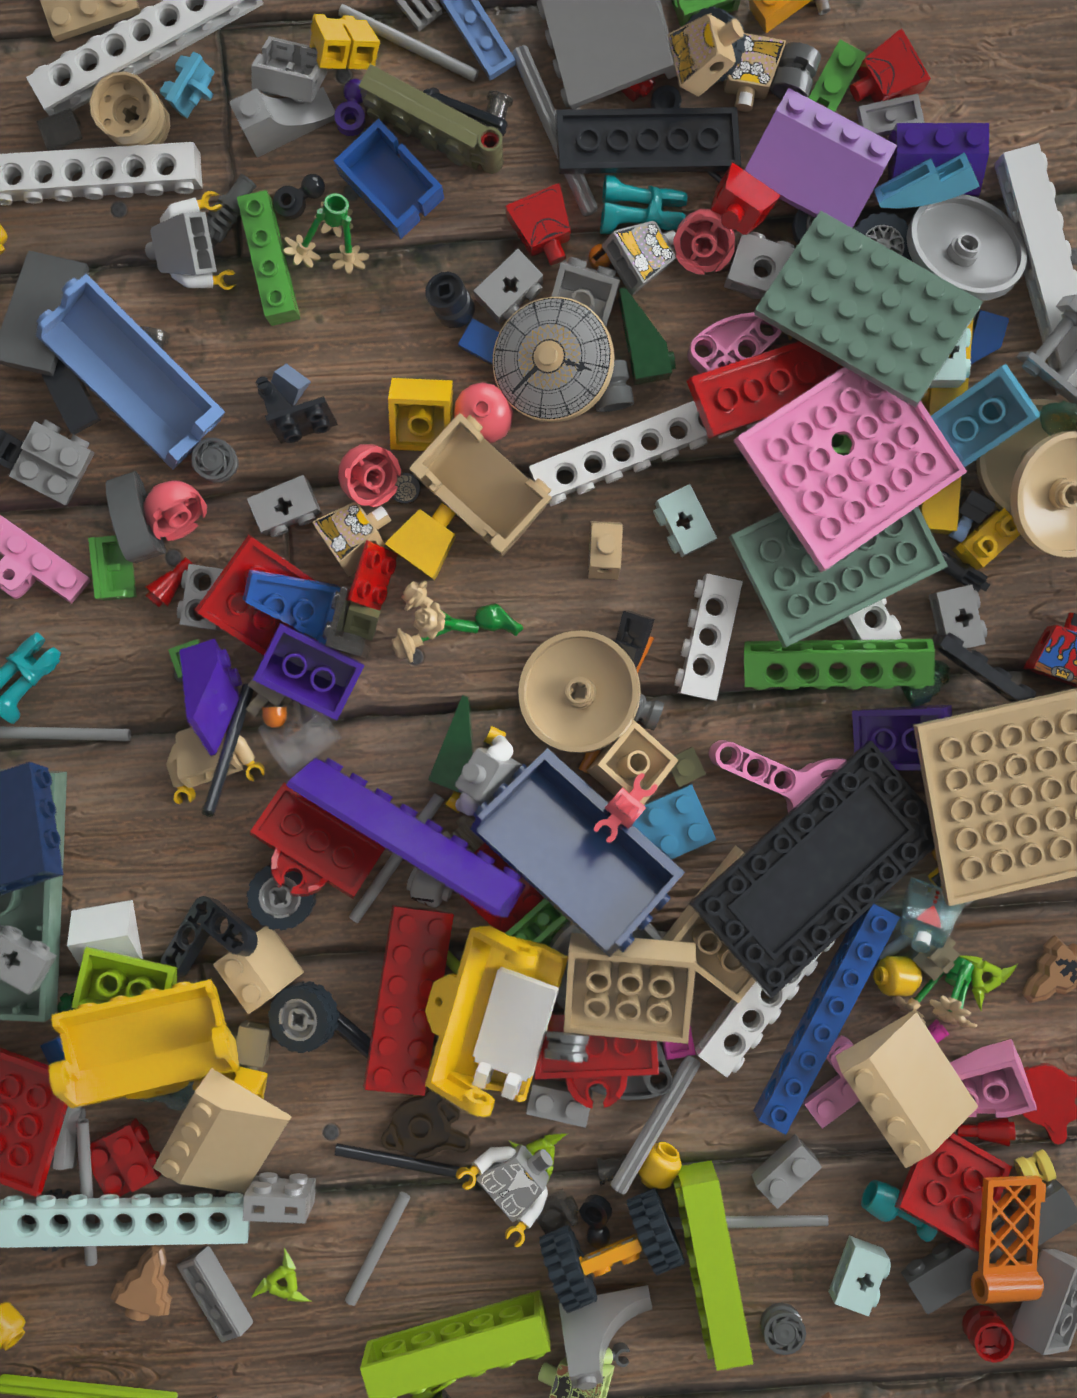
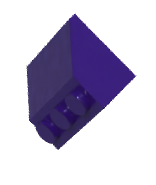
M897 123L888 137L890 142L897 145L888 162V181L930 158L936 168L965 153L980 186L965 193V195L979 197L989 157V123Z
M280 623L252 680L332 719L338 720L365 665Z

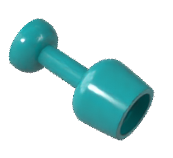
M872 1180L867 1185L862 1195L861 1206L871 1215L882 1222H889L898 1216L915 1225L918 1236L925 1242H930L936 1236L937 1230L895 1207L900 1195L898 1188L878 1180Z

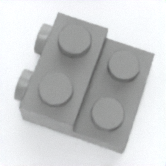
M570 257L568 262L562 261L551 297H565L586 305L607 327L621 278L615 276L616 270L604 266H599L598 271L586 268L587 261L575 257Z
M44 420L43 424L34 421L21 446L23 450L9 477L67 506L95 453L87 449L90 444L89 442L73 434L71 439H68L59 434L62 428L47 420Z

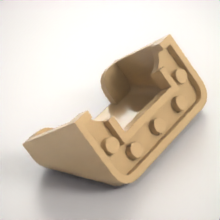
M459 413L409 469L422 484L503 557L552 500V497L549 495L552 490L539 478L535 482L530 478L528 479L480 433L483 427L471 415L465 418Z

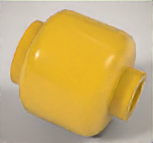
M886 956L879 961L874 969L873 978L883 994L907 997L913 995L921 985L922 973L918 965L909 957Z
M655 1143L638 1172L642 1183L650 1189L669 1188L682 1167L679 1152L669 1143Z
M10 1302L0 1304V1350L4 1349L5 1351L12 1348L25 1333L23 1330L25 1319Z

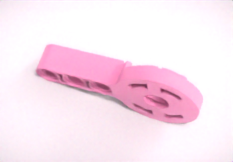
M726 740L716 741L709 750V757L714 765L781 794L787 802L788 813L827 778L822 777L831 775L846 761V759L828 758L815 763H809L802 769L793 770ZM729 747L732 751V756L729 761L722 763L719 757L720 752L723 748ZM756 759L759 763V768L756 773L749 775L747 765L751 760ZM783 771L786 777L785 782L777 787L774 783V778L778 772Z

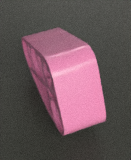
M754 312L727 317L704 329L693 339L688 349V360L700 374L747 359L739 354V346H748L752 350L753 355L751 357L765 353L775 343L782 331L755 316ZM767 324L771 326L774 335L765 336L762 334L760 325ZM699 345L706 346L710 351V355L704 358L698 356L695 352V347Z

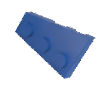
M249 569L243 600L247 604L327 645L341 588L336 584Z

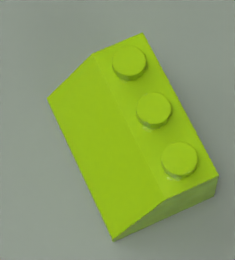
M85 947L71 1008L78 1009L79 1005L85 1003H96L97 1005L107 1003L116 996L134 997L141 995V992L148 989H159L160 991L170 989L177 983V967Z

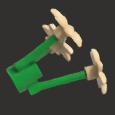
M339 193L329 194L325 197L324 202H321L322 208L317 209V213L314 216L315 219L304 240L301 235H297L296 242L288 237L284 239L288 247L284 248L283 253L288 256H294L293 264L298 265L303 261L308 268H313L312 260L318 261L321 257L312 251L316 245L311 240L320 223L325 222L321 229L323 234L330 231L333 227L336 237L340 238L342 235L341 227H343L345 246H339L340 253H331L329 255L332 260L336 261L333 264V269L337 270L345 267L346 273L351 274L353 266L360 270L365 269V264L362 261L369 258V254L359 253V245L354 247L351 245L350 229H353V224L351 223L350 216L353 210L349 209L348 200Z
M957 957L953 962L955 966L947 974L943 972L935 981L930 979L915 998L911 997L906 1003L900 996H894L893 1001L899 1006L901 1012L910 1013L916 1010L925 1024L924 1015L917 1011L921 1006L920 1002L940 978L945 975V981L953 986L954 989L950 998L941 996L940 1002L930 1000V1004L935 1008L933 1009V1014L938 1015L939 1020L951 1023L952 1025L959 1024L963 1028H976L977 1024L965 1019V1017L971 1015V1012L963 1009L974 965L962 957Z

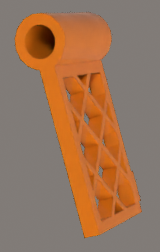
M1037 1175L983 1178L978 1271L974 1272L971 1277L972 1293L975 1300L980 1304L1038 1300L1042 1295L1044 1282L1037 1272L1040 1207L1041 1202H1045L1046 1183L1042 1182V1178ZM1025 1185H1031L1029 1197L1022 1202L1017 1194ZM994 1187H1003L1007 1193L996 1204L993 1201ZM1014 1199L1019 1208L1008 1218L1003 1210ZM1026 1214L1029 1217V1223L1021 1233L1015 1225ZM999 1215L1005 1224L994 1235L991 1232V1224ZM1012 1230L1017 1239L1006 1249L1001 1241ZM1025 1245L1027 1247L1026 1261L1017 1262L1013 1256ZM998 1246L1003 1252L1002 1256L995 1263H989L990 1253Z

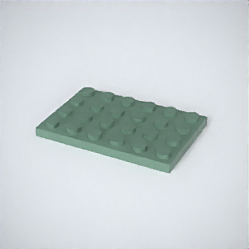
M820 211L759 302L754 315L916 408L975 317L983 301Z
M918 506L822 572H820L781 511L729 536L783 648L948 567Z

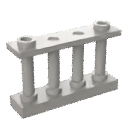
M1075 294L1063 296L1055 306L1063 313L1061 315L1063 319L1036 353L1032 351L1019 352L1016 358L1023 363L1021 367L1028 374L1042 378L1077 408V389L1067 381L1077 369V349L1058 373L1045 363V360L1071 327L1077 326V295Z

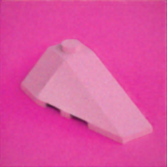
M1012 1039L981 1047L950 1062L978 1105V1108L969 1117H977V1114H995L997 1118H1007L1037 1110L1023 1064Z

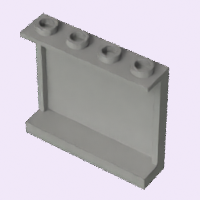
M660 0L537 1L540 15L543 20L546 19L549 29L545 30V36L551 49L554 48L556 54L553 66L558 78L562 77L564 88L561 89V96L566 107L570 106L572 110L580 109L582 105L665 73L668 79L677 76L668 38L669 31Z

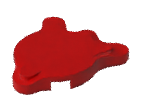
M1040 1063L1041 1065L1031 1068L1028 1066L1024 1067L1037 1110L1026 1112L1022 1115L1031 1122L1043 1126L1049 1139L1054 1144L1064 1143L1067 1139V1124L1077 1119V1105L1075 1104V1099L1077 1098V1076L1067 1075L1063 1070L1049 1063Z

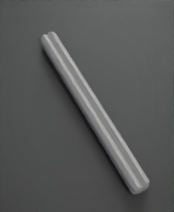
M522 45L513 50V57L516 60V66L558 159L556 111L528 47ZM565 174L582 215L586 217L594 214L598 206L584 174Z

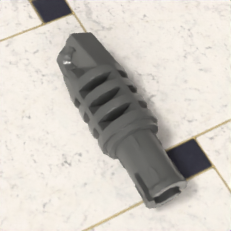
M243 174L239 175L228 193L219 196L217 203L213 205L221 204L223 207L219 211L213 212L209 210L206 218L212 249L218 242L221 243L227 236V232L232 229V225L237 222V218L241 216L237 197L251 194L257 187L252 180Z

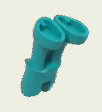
M605 175L602 190V203L604 205L601 213L600 233L611 234L617 225L622 223L642 224L650 221L656 222L663 230H677L686 215L681 212L663 211V206H686L688 193L674 189L657 188L651 185L648 186V189L623 184L615 176ZM619 201L646 203L649 205L647 209L622 206L613 203Z
M38 632L27 638L12 654L6 657L7 662L0 668V690L18 671L22 674L0 696V717L11 724H15L20 718V711L17 707L20 699L44 675L52 672L60 662L61 652L55 647L47 650L38 660L33 657L45 643V638Z

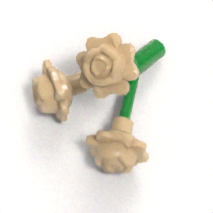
M412 581L403 591L404 595L401 596L406 602L405 611L410 610L412 607L421 606V609L415 612L414 627L419 630V634L411 637L407 633L404 634L398 628L397 637L391 640L396 656L399 659L407 658L410 663L413 662V654H415L416 647L424 645L423 642L426 640L434 639L436 636L452 630L477 633L479 625L475 621L452 618L440 609L438 603H433V600L427 597V581L421 583Z

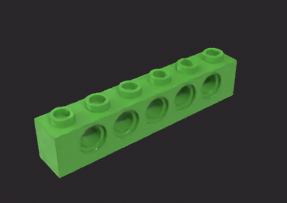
M933 639L798 641L783 648L780 641H745L744 645L745 687H752L756 690H765L769 687H783L784 689L794 690L800 687L828 689L830 687L845 686L848 689H859L862 686H876L880 689H890L894 686H908L920 689L925 686H934L935 649ZM868 662L876 664V666L871 669H866L862 667L865 663ZM899 662L908 664L905 668L901 669L894 667ZM777 663L783 667L778 670H773L768 666ZM804 663H810L814 667L811 669H802L799 666ZM834 663H842L845 665L841 669H834L831 667V665Z

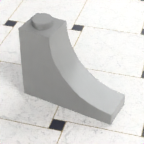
M324 87L319 88L312 103L296 102L292 98L269 97L262 94L258 88L229 101L257 158L335 120V110Z
M648 1285L597 1295L596 1302L570 1313H567L559 1302L568 1371L573 1389L590 1390L595 1388L597 1384L604 1383V1357L615 1333L631 1318L643 1312L653 1310Z

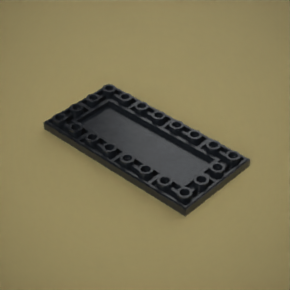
M867 741L689 902V905L770 998H773L935 848L928 806L872 741Z

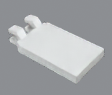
M500 967L497 970L473 1053V1057H475L474 1062L479 1063V1066L475 1072L472 1085L484 1089L486 1084L490 1083L493 1070L495 1069L508 1074L501 1096L510 1100L515 1098V1095L519 1093L522 1080L527 1081V1078H531L534 1074L559 987L504 967Z

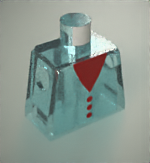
M911 877L903 897L900 932L907 937L913 938L911 946L919 953L929 952L931 945L943 948L958 922L966 903L948 906L944 900L941 887Z

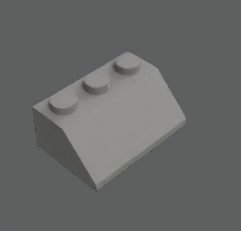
M1042 1249L1038 1253L1037 1272L1043 1279L1044 1290L1038 1300L1022 1302L1021 1307L1016 1310L1012 1317L1011 1323L1014 1326L1011 1333L1014 1338L1038 1353L1049 1355L1068 1351L1077 1329V1257L1056 1249Z

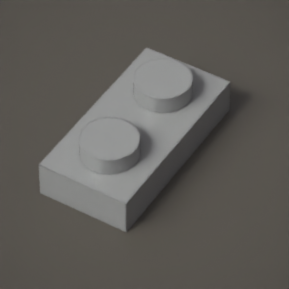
M918 93L862 105L856 111L859 125L879 136L890 135L897 123H925Z

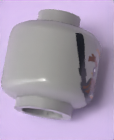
M416 867L411 872L407 883V890L410 891L411 899L432 908L438 907L443 900L448 902L453 892V889Z

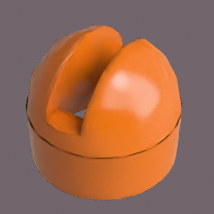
M602 244L593 246L589 252V263L595 270H598L599 266L609 268L612 264L607 253L602 255L597 261L594 259L595 256L604 250Z
M262 707L264 723L272 728L282 726L286 722L287 707Z

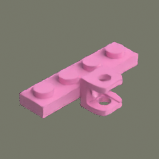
M0 515V554L4 556L0 560V589L12 598L17 599L23 596L38 580L72 604L91 582L90 578Z
M843 1035L837 1037L827 1056V1060L838 1075L803 1101V1104L822 1129L860 1101L841 1073L835 1057L854 1045Z

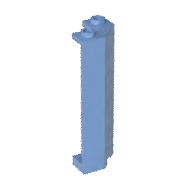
M87 274L79 280L76 278L71 279L62 288L61 305L53 312L50 309L46 310L37 319L36 337L173 470L193 452L200 440L218 425L225 411Z

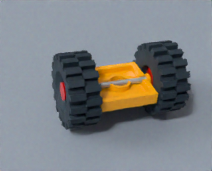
M655 1188L626 1200L637 1233L584 1255L579 1241L569 1225L539 1237L541 1254L544 1257L543 1261L548 1270V1276L553 1283L554 1291L557 1293L563 1309L567 1313L597 1301V1292L590 1273H593L594 1277H598L611 1271L613 1263L622 1261L623 1265L629 1264L639 1259V1255L643 1250L656 1276L685 1264L684 1255L675 1230Z

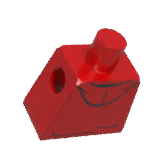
M900 29L862 61L858 69L860 80L850 85V91L857 102L871 96L873 102L876 103L923 92L931 78L904 30Z
M559 183L505 205L507 220L531 256L545 252L550 265L558 264L566 259L561 244L570 240L571 230Z

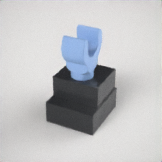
M966 490L959 502V514L962 517L958 520L957 531L950 533L948 536L963 542L972 526V522L982 524L987 514L992 512L996 503L973 490Z

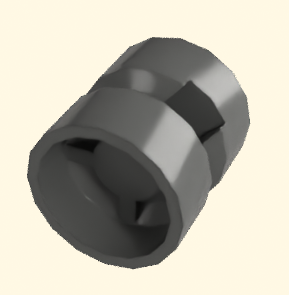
M787 43L778 63L780 68L776 70L770 86L771 92L776 97L783 99L788 88L808 98L813 85L812 78L816 75L821 61L819 51L804 43Z
M614 360V369L610 383L602 397L595 404L596 412H612L634 405L632 387L626 385V381L630 378L627 361Z

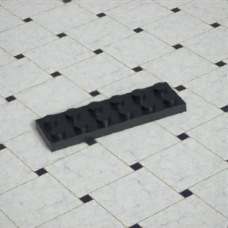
M737 107L556 110L555 121L559 174L727 171L732 162L741 167Z

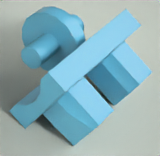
M192 52L190 57L180 55L175 64V70L179 74L175 83L165 81L160 89V94L181 116L187 119L201 98L211 101L213 93L207 87L212 81L211 78L215 71L196 52Z

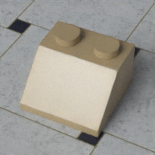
M633 720L627 731L615 742L605 747L586 771L615 796L622 787L630 793L634 789L633 783L635 778L641 773L645 775L643 780L640 781L641 789L649 790L654 784L658 788L679 760ZM651 796L643 797L640 803L644 805Z
M267 926L256 932L258 945L251 955L239 956L228 952L213 964L248 1014L304 973L275 930L269 929Z

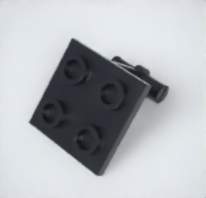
M259 377L256 380L258 394L264 400L268 415H265L266 421L281 444L285 442L295 443L301 440L303 436L312 433H325L331 427L338 425L324 396L291 406L275 385L269 382L266 377Z

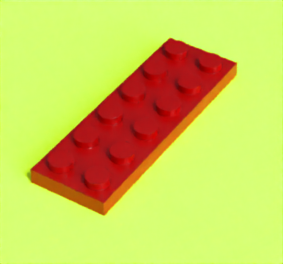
M798 341L692 376L686 382L708 438L711 439L763 421L844 368V366Z
M392 905L363 1084L364 1090L425 1096V1083L429 1073L435 1036L431 1030L425 1010L433 982L443 978L445 974L454 918L452 912Z

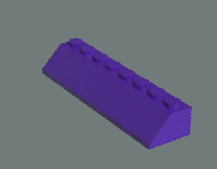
M328 757L325 762L314 758L286 784L287 787L495 916L508 917L526 887L524 883L519 881L521 876L516 871L505 866L504 870L494 866L495 859L481 850H479L477 855L467 849L469 843L454 834L451 839L441 833L443 830L442 826L430 819H427L425 823L416 818L418 814L416 810L404 803L400 807L391 803L390 801L393 796L379 788L373 792L365 787L368 783L367 780L353 772L350 777L341 772L343 766Z

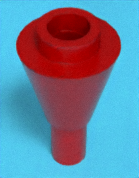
M184 557L172 571L170 570L145 586L146 590L149 591L145 596L158 608L162 604L168 607L182 581L183 572L185 570L188 571V565L193 563Z
M1008 1117L994 1118L977 1124H961L957 1128V1135L960 1137H978V1139L1010 1147V1141L1016 1140L1014 1122H1009Z

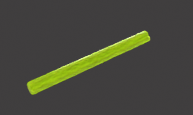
M2 1374L0 1376V1394L36 1398H178V1393L171 1391Z

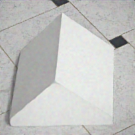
M133 900L71 911L67 946L80 967L85 947L143 959Z

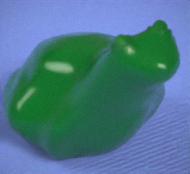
M498 604L482 606L475 612V622L480 628L485 630L497 631L502 629L514 636H517L523 630V626L512 619Z

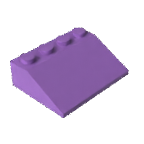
M788 88L750 158L745 171L780 194L779 199L815 218L822 211L853 228L897 145Z

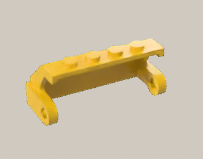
M492 926L470 928L458 973L448 974L433 982L425 1010L432 1032L439 1036L425 1086L470 1114L483 1117L491 1115L495 1103L494 1098L481 1090L482 1088L472 1085L475 1072L479 1066V1063L474 1062L475 1057H473V1053L497 970L500 967H504L560 987L568 956L545 944L507 935ZM494 1069L490 1083L486 1084L484 1089L502 1092L508 1074ZM532 1077L527 1078V1081L522 1080L519 1093L515 1095L513 1100L517 1102L526 1100Z
M212 980L193 984L190 982H180L174 984L170 989L161 991L159 989H148L141 992V995L134 997L116 996L107 1003L98 1005L96 1003H85L79 1005L78 1009L52 1015V1025L60 1034L65 1060L50 1064V1082L54 1094L71 1109L121 1097H126L127 1099H148L178 1092L188 1086L190 1081L205 1078L211 1068L221 1074L240 1070L236 1040L226 1026L218 991Z

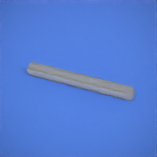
M684 1057L672 1078V1088L660 1098L614 1176L610 1186L620 1194H625L698 1071L701 1063L694 1057Z

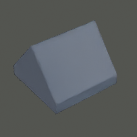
M288 364L274 371L271 383L275 385L277 390L293 406L311 383L310 380Z

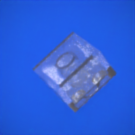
M295 700L289 706H285L287 707V718L282 726L272 728L263 723L257 728L270 753L289 777L295 776L314 758L321 756L342 739V736L324 714Z

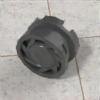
M206 438L195 446L192 453V465L195 471L204 479L213 483H224L230 480L234 473L236 474L239 467V458L235 450L224 440Z
M546 1032V1039L549 1042L548 1048L544 1050V1058L587 1062L588 1053L585 1052V1047L588 1044L589 1035Z
M776 1303L766 1308L762 1314L760 1326L768 1347L781 1355L793 1354L800 1350L805 1342L806 1329L797 1309L786 1303Z

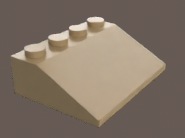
M735 845L698 894L745 852ZM690 905L687 906L662 938L665 941L696 943L695 971L737 1003L741 1001L755 983L751 975Z
M571 933L564 1033L688 1044L696 968V943L635 938L623 953L617 950L609 958L583 933Z
M916 1010L911 1011L835 1056L841 1073L905 1168L932 1154L978 1108L977 1103Z
M211 1068L194 1092L153 1168L179 1184L245 1194L292 1116Z

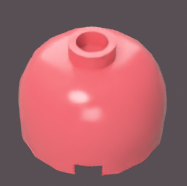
M699 209L689 213L679 224L674 236V249L678 262L686 270L704 275L705 272L714 270L718 272L730 262L735 249L734 229H727L722 225V215L710 209Z
M482 382L470 385L460 393L455 401L453 417L455 418L459 413L465 418L471 415L483 427L480 433L490 444L504 438L512 426V406L508 403L502 391L494 384Z
M360 444L350 449L343 456L338 468V480L341 489L352 501L364 506L378 507L388 502L397 491L398 486L395 485L397 476L401 477L398 459L392 452L374 444Z
M179 480L167 481L154 486L143 503V517L155 537L161 540L160 537H165L168 541L185 537L198 527L197 523L194 522L200 515L204 518L207 514V504L193 486Z

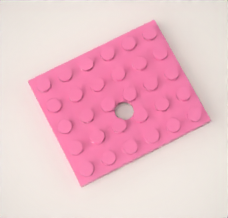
M845 367L733 440L820 572L831 567L967 472L921 401L915 408ZM834 434H846L851 439L850 454L839 455L833 450L831 440Z

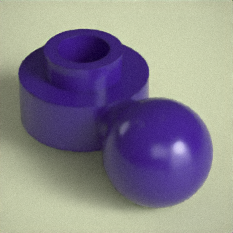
M350 79L345 83L343 94L347 101L341 103L336 108L334 114L337 129L346 136L358 135L363 131L366 124L364 110L359 105L363 102L359 89L361 80ZM348 119H354L356 121L354 124L351 125L346 123Z

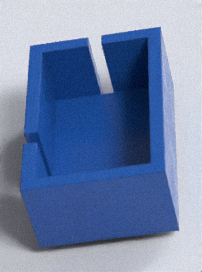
M379 118L334 160L338 174L400 240L420 222V213L425 217L444 199L442 185L402 143L399 145L398 138Z

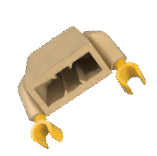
M191 725L190 728L179 731L175 735L176 743L172 746L166 762L172 785L177 787V791L174 794L175 803H183L181 792L188 795V800L191 803L196 797V792L192 787L212 781L228 728L217 754L213 756L209 755ZM239 735L227 775L243 770L242 765H246V777L250 781H254L255 779L251 775L250 769L254 767L259 768L264 776L265 768L261 763L254 762L255 756L241 735Z

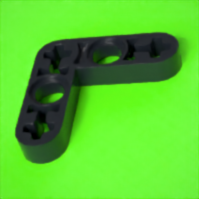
M201 896L191 906L163 954L161 964L177 967V978H180L189 972L210 935L230 953L239 956L251 955L258 945V937L252 928L219 900ZM227 918L228 927L222 934L220 926L222 921ZM194 929L195 938L193 942L189 944L188 935L191 932V930ZM236 935L242 936L241 939H242L243 943H242L239 939L235 938V936H236Z

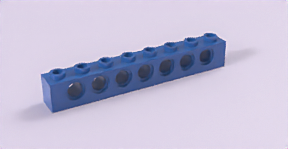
M874 903L850 925L753 1110L760 1122L785 1135L787 1134L899 921V916Z

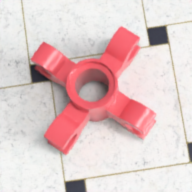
M643 773L635 778L633 783L634 789L630 793L622 787L608 803L605 809L611 814L609 818L596 823L594 827L596 833L602 826H608L611 829V835L607 838L606 842L610 843L616 838L617 828L621 823L626 828H630L646 809L640 803L642 798L649 797L656 791V784L652 785L649 790L641 789L640 781L645 777Z

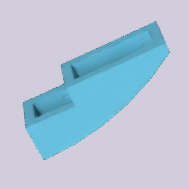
M963 153L936 168L930 158L874 188L881 208H909L939 203L965 194L980 186L966 154Z

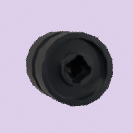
M441 272L434 275L428 281L425 288V296L439 321L449 328H460L466 325L475 313V304L461 278L452 272Z

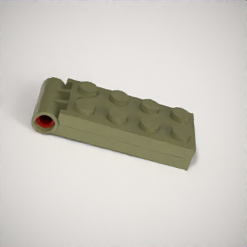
M370 64L359 84L365 110L370 118L375 121L379 118L382 123L385 121L393 125L394 130L402 136L409 137L411 135L419 139L420 143L430 151L436 152V150L447 154V158L456 165L463 166L465 164L477 170L480 164L481 168L490 174L497 173L502 169L504 164L502 135L498 129L487 127Z

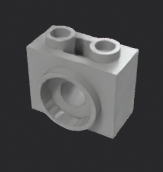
M751 231L748 235L741 234L724 287L743 293L753 299H762L795 250L794 245L785 241H778L776 243L766 240V237L758 232ZM754 268H765L768 276L764 278L757 276Z

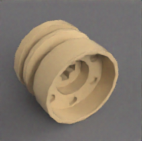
M126 71L113 72L102 78L94 87L90 98V112L93 120L118 146L163 144L167 139L170 130V114L164 102L138 75Z

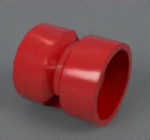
M978 1305L970 1308L965 1313L962 1321L963 1332L979 1356L993 1363L1001 1362L1008 1358L1013 1351L1014 1338L997 1312L989 1306Z

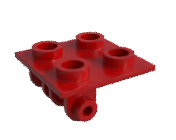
M366 540L348 600L380 611L382 604L387 598V587L391 575L396 569L398 554Z

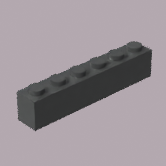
M1056 1179L1049 1182L1042 1180V1182L1046 1183L1045 1202H1041L1038 1246L1077 1222V1207L1064 1186ZM1030 1192L1018 1197L1024 1202L1029 1197ZM1013 1199L1003 1210L1004 1214L1010 1218L1019 1208V1205ZM1025 1214L1015 1225L1021 1233L1028 1226L1029 1217ZM999 1215L991 1224V1232L994 1235L1005 1224ZM1011 1230L1001 1243L1008 1249L1017 1239V1236ZM951 1240L948 1243L937 1245L933 1248L932 1253L924 1258L911 1261L906 1266V1269L901 1271L927 1315L971 1288V1277L974 1272L978 1271L979 1252H974L960 1243ZM1023 1245L1013 1256L1015 1260L1027 1254V1247ZM998 1246L990 1253L989 1263H995L1002 1256L1003 1252Z

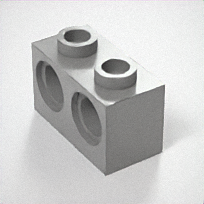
M193 564L188 565V571L185 570L183 572L181 586L185 589L183 601H179L177 607V618H180V625L217 631L223 630L206 618L198 621L194 616L195 608L223 569ZM208 574L211 578V585L207 590L202 591L199 587V580L203 575Z

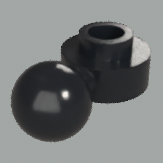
M308 174L303 178L299 189L293 186L281 187L273 198L275 210L286 219H297L305 211L307 198L318 199L324 194L325 182L317 174ZM292 197L291 203L284 205L285 198Z
M590 1195L581 1205L580 1215L584 1222L590 1226L586 1233L588 1243L594 1248H603L610 1241V1231L606 1224L612 1216V1207L604 1197Z

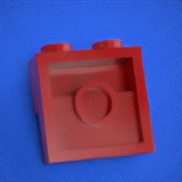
M137 1118L90 1143L92 1173L104 1195L116 1194L121 1197L130 1191L134 1192L162 1175V1173L153 1168L160 1153L152 1148L149 1142V1133L143 1124H139Z

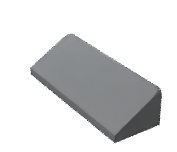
M209 1246L204 1247L176 1264L219 1340L225 1342L242 1336L253 1324V1319Z

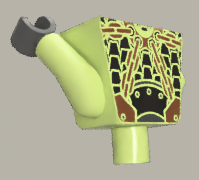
M622 1342L615 1344L612 1350L607 1348L603 1363L604 1383L597 1384L593 1389H573L569 1377L567 1357L559 1363L558 1367L545 1362L540 1369L538 1380L552 1387L549 1398H606L615 1368L611 1363L616 1361L618 1366L626 1367L629 1364V1360L626 1357L619 1358L618 1356L622 1352H630V1349Z

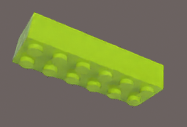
M712 1160L683 1165L673 1184L679 1205L678 1211L684 1232L685 1248L689 1259L690 1274L695 1290L696 1306L700 1317L701 1332L708 1360L714 1359L717 1371L754 1364L719 1179Z
M540 1290L367 1341L360 1370L368 1397L397 1398L408 1393L417 1395L431 1386L438 1384L440 1386H447L454 1383L458 1378L465 1376L478 1377L492 1368H508L519 1360L526 1358L534 1360L543 1357L546 1352H550V1323Z

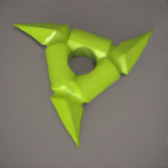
M960 956L974 965V970L971 974L972 986L974 987L972 992L981 1011L984 993L994 990L1001 985V982L1005 983L1018 964L1001 970L999 967L985 960L983 961V958ZM989 972L991 975L990 979L983 982V973Z
M567 1134L545 1135L544 1138H539L527 1144L526 1148L532 1155L538 1150H546L554 1164V1144H557ZM509 1141L513 1148L519 1146V1144ZM552 1165L545 1170L549 1175V1179L554 1169Z
M284 1248L283 1266L278 1267L267 1278H263L252 1298L269 1291L270 1294L282 1299L287 1298V1301L312 1302L300 1292H297L298 1286L296 1272L294 1271L296 1268ZM285 1278L287 1286L279 1285L277 1280Z

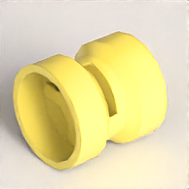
M1043 1149L1034 1152L1032 1157L1025 1158L1022 1156L1014 1159V1166L1018 1176L1037 1175L1046 1182L1056 1179L1053 1164ZM1025 1185L1024 1187L1030 1189L1031 1185Z

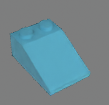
M1004 364L932 414L931 417L963 466L966 467L1038 419L1041 414L1009 367Z

